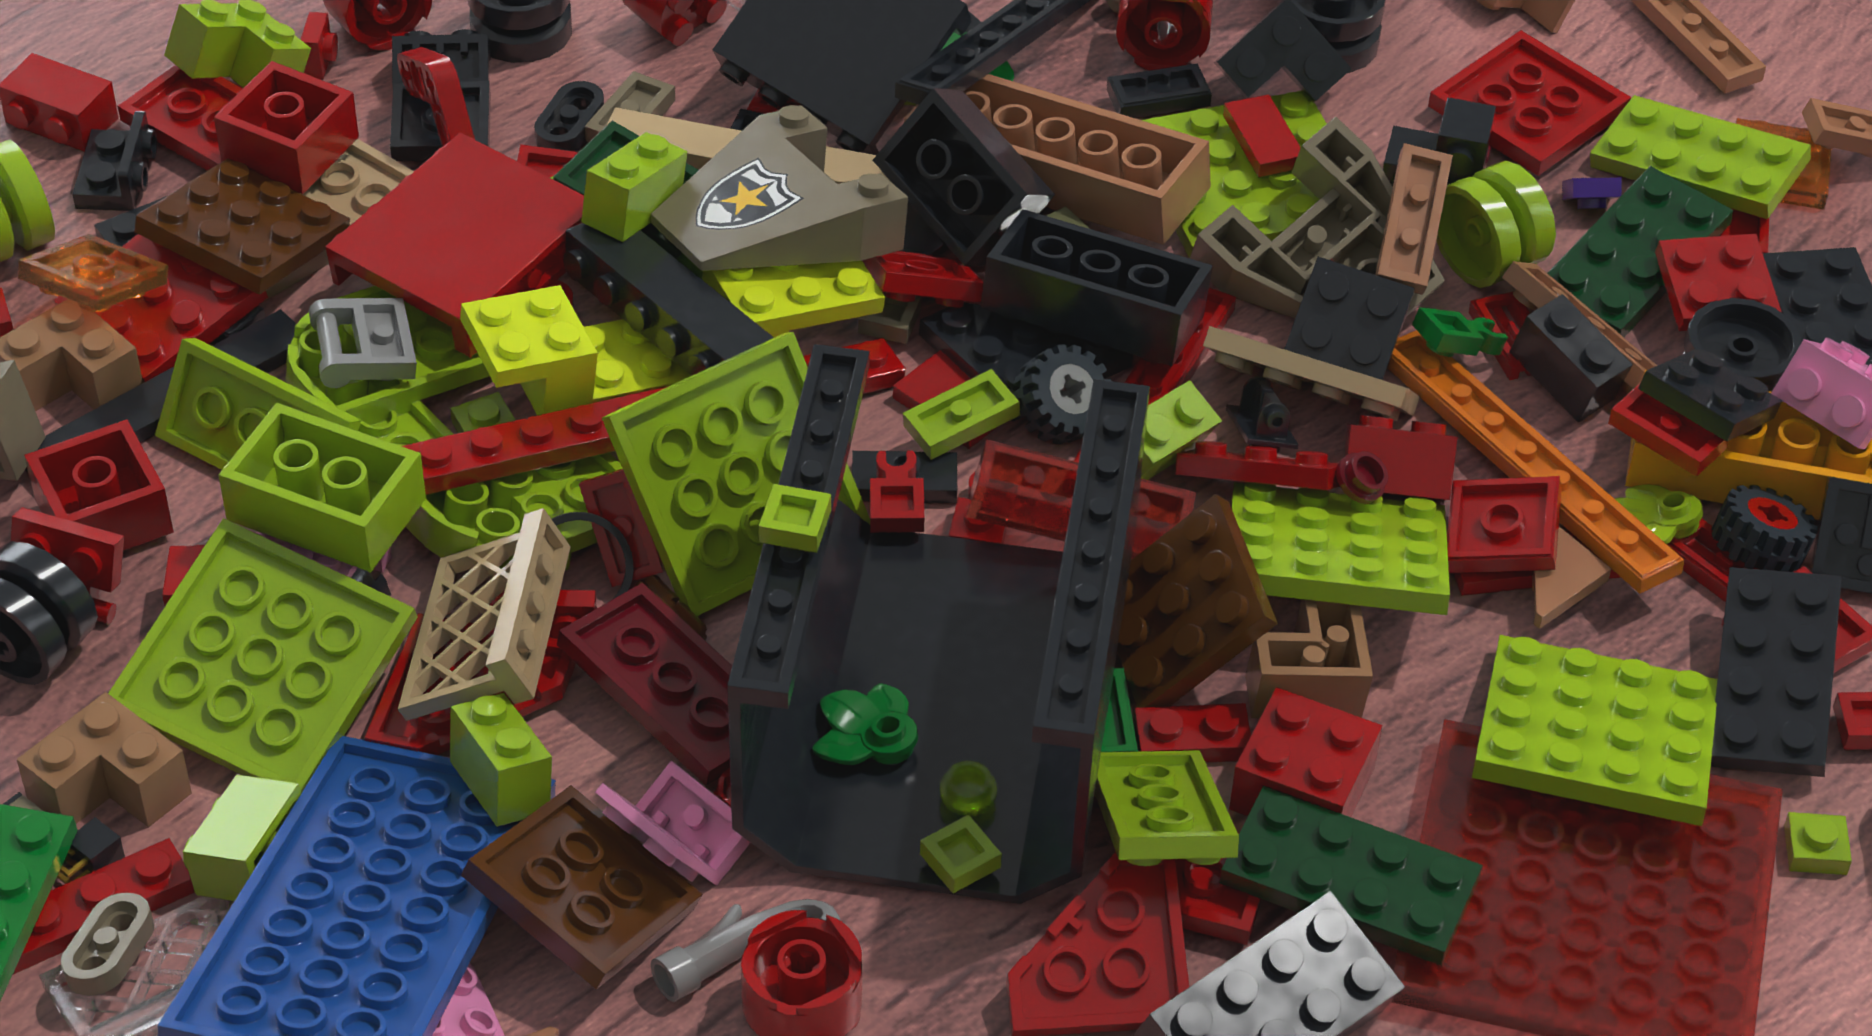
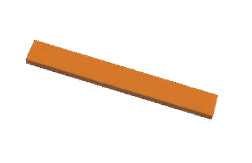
M1417 330L1398 338L1387 369L1415 394L1420 396L1425 403L1509 478L1560 476L1562 492L1559 522L1639 594L1682 574L1684 559L1453 357L1441 356L1431 351L1426 346V340Z

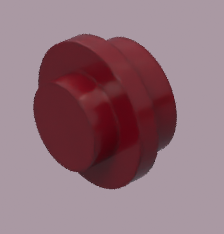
M1366 451L1350 453L1341 459L1336 467V477L1339 486L1352 500L1361 504H1370L1382 496L1385 485L1388 482V472L1381 459L1373 453Z

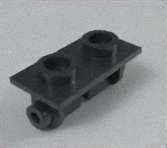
M1261 376L1250 378L1243 386L1239 406L1226 404V411L1249 446L1276 448L1277 453L1280 452L1281 448L1298 449L1299 444L1289 430L1290 412L1274 393L1270 381Z

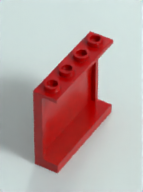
M460 132L445 146L439 148L432 157L412 174L406 176L399 185L380 201L370 206L360 218L343 232L337 234L325 246L332 281L339 286L354 274L397 298H403L404 302L451 326L455 350L471 358L477 353V350L460 320L461 303L548 288L566 273L563 263L566 229L582 223L584 195Z

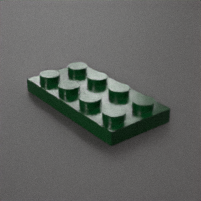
M1650 166L1549 270L1548 274L1620 335L1625 337L1667 292L1655 255L1659 240L1720 236L1731 224L1733 209Z
M1263 786L1239 833L1238 858L1226 859L1221 869L1220 884L1298 913L1331 891L1368 939L1442 966L1479 882L1483 865Z

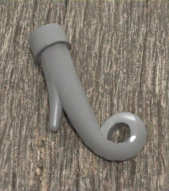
M802 899L789 901L740 920L742 916L741 906L734 904L712 929L684 949L676 946L652 959V976L661 993L668 1000L676 1002L699 989L703 980L741 958L748 944L747 939L751 932L765 919L790 910H807V917L826 920V915L839 920L840 916L833 906L826 902Z

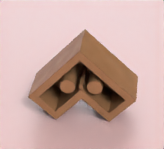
M75 295L0 337V362L15 360L35 411L71 390L92 409H96L143 383L136 347Z
M1302 599L1294 633L1267 632L1253 642L1245 674L1251 718L1261 717L1276 687L1362 718L1373 673L1361 606Z
M104 692L17 758L27 799L44 812L74 816L76 824L111 798L149 828L192 794L183 750L107 692Z

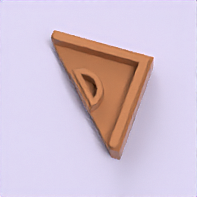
M1560 527L1558 532L1556 570L1532 571L1535 613L1533 624L1538 629L1608 582L1611 573L1609 566Z

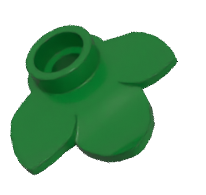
M879 683L868 692L867 696L855 690L843 689L832 692L820 700L822 714L832 729L812 747L813 753L816 756L838 764L855 765L871 757L882 764H897L903 762L912 754L918 741V729L915 721L908 716L909 702L906 696L897 688Z

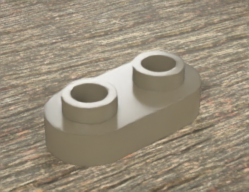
M118 893L103 899L93 908L61 957V967L67 985L73 992L85 996L100 995L113 989L123 980L154 931V920L145 898L135 893Z

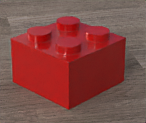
M273 61L214 116L221 162L227 158L242 162L250 169L274 181L285 183L290 189L304 194L359 138L353 92Z
M128 419L24 455L34 498L42 513L123 535V551L174 533L165 487Z
M1276 687L1235 765L1229 810L1248 816L1262 787L1266 786L1351 817L1375 769L1383 725Z

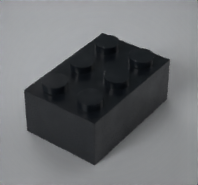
M933 88L872 160L886 177L908 196V202L964 266H986L988 254L1021 210L1024 209L1039 214L1055 196L1051 189L962 90Z

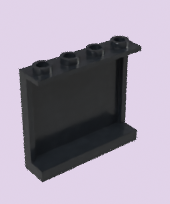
M747 0L712 50L721 65L720 73L738 86H743L745 82L759 89L758 95L760 98L778 110L784 105H802L827 127L828 132L838 137L836 143L841 148L877 155L879 151L876 144L906 102L895 98V82L941 51L953 32L963 36L972 19L967 4L961 0Z

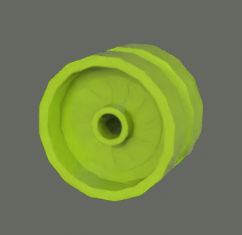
M10 139L0 143V262L13 257L15 242L29 251L55 239L52 213L39 179L25 154Z
M1509 161L1495 163L1476 172L1473 177L1460 179L1447 185L1436 241L1441 254L1451 269L1466 283L1478 288L1492 286L1504 280L1502 277L1513 261L1538 264L1544 261L1553 251L1556 238L1554 214L1546 194L1536 179L1522 166Z

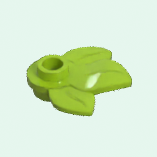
M1643 484L1626 489V497L1615 498L1616 501L1666 544L1673 538H1684L1696 532L1699 527V521L1703 516L1702 503L1697 497L1682 491H1670L1658 485Z

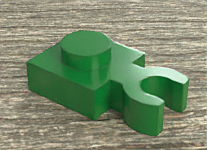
M1419 307L1412 322V326L1426 340V346L1431 351L1445 357H1452L1454 354L1477 356L1479 351L1490 355H1500L1508 339L1506 334L1492 332L1495 325L1493 320L1481 317L1467 320L1460 312Z

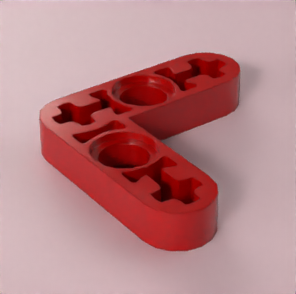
M424 47L399 53L397 61L404 86L410 95L430 103L441 146H445L460 132L475 139L460 81L451 59L448 56Z

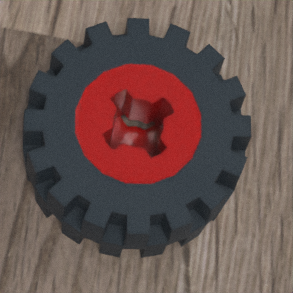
M1744 485L1737 486L1736 490L1732 489L1728 493L1713 524L1711 535L1713 540L1718 541L1717 547L1721 551H1728V557L1735 562L1739 560L1744 562L1745 568L1753 569L1755 567L1760 570L1794 572L1798 568L1800 569L1818 532V526L1814 525L1816 520L1812 515L1805 514L1807 509L1801 504H1793L1791 497L1787 495L1781 497L1776 494V490L1770 488L1763 491L1758 485H1750L1749 489Z

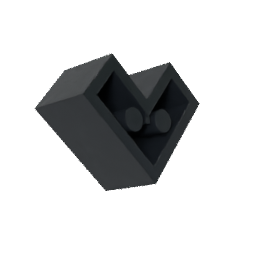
M1282 0L1214 62L1244 98H1249L1282 68L1301 90L1313 101H1317L1352 69L1291 0Z
M1447 97L1439 134L1393 125L1383 164V171L1392 187L1400 151L1404 143L1453 155L1447 185L1460 179L1473 177L1476 172L1484 169L1496 106Z

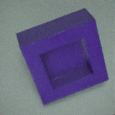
M1622 177L1572 178L1562 181V200H1577V209L1607 208V200L1622 196Z

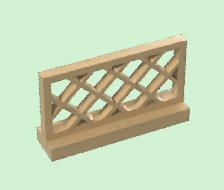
M544 508L524 514L520 533L440 558L398 706V711L406 721L505 691L514 704L534 699L570 552V545ZM514 555L513 559L505 567L499 568L510 556ZM469 570L460 580L453 584L457 573ZM488 576H491V577H492V578H491L483 587H481L474 595L470 594V593H471L477 586H479ZM504 591L503 597L493 606H490L489 604ZM460 602L464 603L450 617L443 621L444 617ZM479 613L483 614L463 633L460 632ZM495 628L494 634L483 644L478 643ZM450 639L454 640L434 660L432 659L433 655ZM467 652H473L454 671L449 670ZM486 665L489 670L487 675L471 679ZM440 677L444 679L431 692L423 694Z

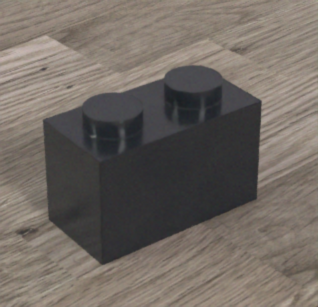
M1563 294L1526 317L1509 351L1577 422L1582 421L1614 400L1633 365Z

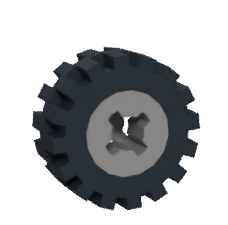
M1065 344L1057 345L1040 353L1020 369L1022 373L1016 376L1013 384L1020 389L1012 393L1021 405L1018 418L1026 417L1028 422L1024 427L1030 433L1037 429L1039 431L1038 439L1044 442L1053 439V444H1063L1067 441L1070 443L1084 436L1093 379L1111 381V378L1104 379L1102 375L1107 371L1103 363L1097 366L1093 363L1096 357L1093 353L1088 351L1081 355L1080 346L1072 345L1066 348Z

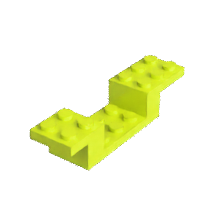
M863 261L703 271L702 275L704 282L774 338L783 333H788L790 330L882 313L885 302V295ZM560 285L461 303L460 320L495 387L520 383L537 415L671 386L691 376L672 359L667 358L660 349L643 335L634 331L623 319L583 326Z

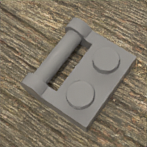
M403 298L319 299L310 306L311 326L318 332L322 360L318 366L320 379L325 386L341 388L347 385L350 380L391 381L394 379H415L417 362ZM340 324H352L357 354L342 353L338 332Z

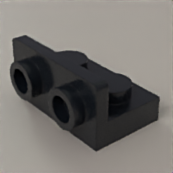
M462 29L454 31L451 35H431L425 31H410L405 33L404 36H392V89L393 83H403L399 72L397 55L419 47L448 56L456 69L459 81H490L489 61L491 60L488 34H479L474 30Z
M135 111L129 131L91 129L72 194L75 209L115 211L135 209L139 192L147 190L148 159H155L157 153V134L155 130L149 129L145 111Z

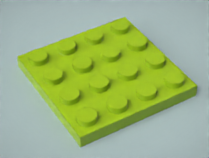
M1303 90L1271 96L1300 147L1327 124L1315 102ZM1224 105L1142 120L1209 141L1211 187L1175 230L1189 258L1197 235L1232 205L1269 240L1273 241L1320 200L1291 173L1292 171L1258 177L1223 117Z
M794 332L783 333L602 417V421L675 594L680 598L679 602L685 603L696 616L751 590L753 587L763 543L759 542V524L773 484H779L808 370ZM846 464L838 499L870 524V517L849 466Z
M1234 482L1231 508L1266 595L1447 615L1450 585L1445 505H1437L1434 501L1423 497H1410L1405 499V501L1383 499L1382 496L1373 503L1361 504L1352 500L1346 494L1330 493L1328 490L1301 487L1299 489L1276 487V485Z
M223 518L108 694L167 739L240 775L298 783L302 793L327 751L346 734L418 616L415 608Z
M1500 635L1472 778L1702 826L1707 809L1718 679L1706 677L1692 670L1676 671L1656 667L1638 659L1622 660L1602 656L1584 648L1568 649L1539 643L1537 640L1529 637L1514 638Z

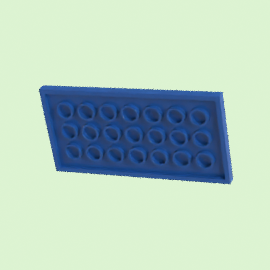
M342 736L327 751L157 1025L158 1036H432L498 909V906L464 879L461 873L471 857L522 820L497 827L448 757ZM551 779L552 799L555 797L556 780Z

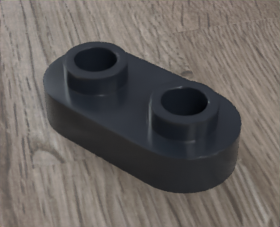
M575 81L562 86L535 122V141L537 147L578 151L586 141L585 125L604 105L602 89L596 84L587 81Z

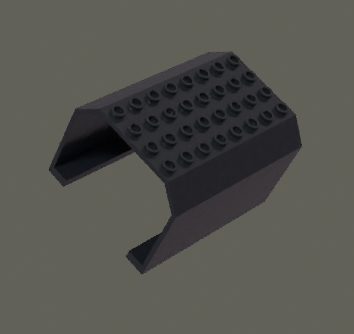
M814 344L778 485L831 494V512L817 553L763 543L728 681L732 829L789 872L1022 904L1082 877L1136 533L1150 386L1093 379L1063 552L916 532L870 533V524L838 499L869 371L870 351ZM879 683L893 686L906 696L909 702L908 716L917 725L918 741L910 757L903 762L882 764L871 757L859 764L844 765L824 760L813 753L812 747L832 729L821 711L820 700L824 696L843 689L855 690L867 696L868 692ZM969 815L1002 853L1001 868L952 893L920 855V840Z

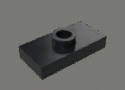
M1198 63L1107 77L1106 90L1116 113L1132 118L1211 106L1212 93Z
M852 450V476L863 502H870V478H877L876 456L879 451ZM886 451L887 463L892 466L903 465L906 462L907 451ZM915 452L917 459L915 478H924V503H957V452H946L932 460L925 452Z

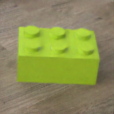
M279 403L272 407L218 474L227 520L368 572L373 571L426 499L421 453Z

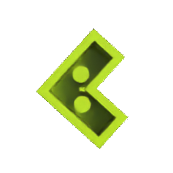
M202 0L200 4H179L164 56L191 78L230 77L244 88L271 61L304 73L311 48L295 36V31L291 27L276 21L266 13V8L256 1L239 0L238 3H219L213 0Z

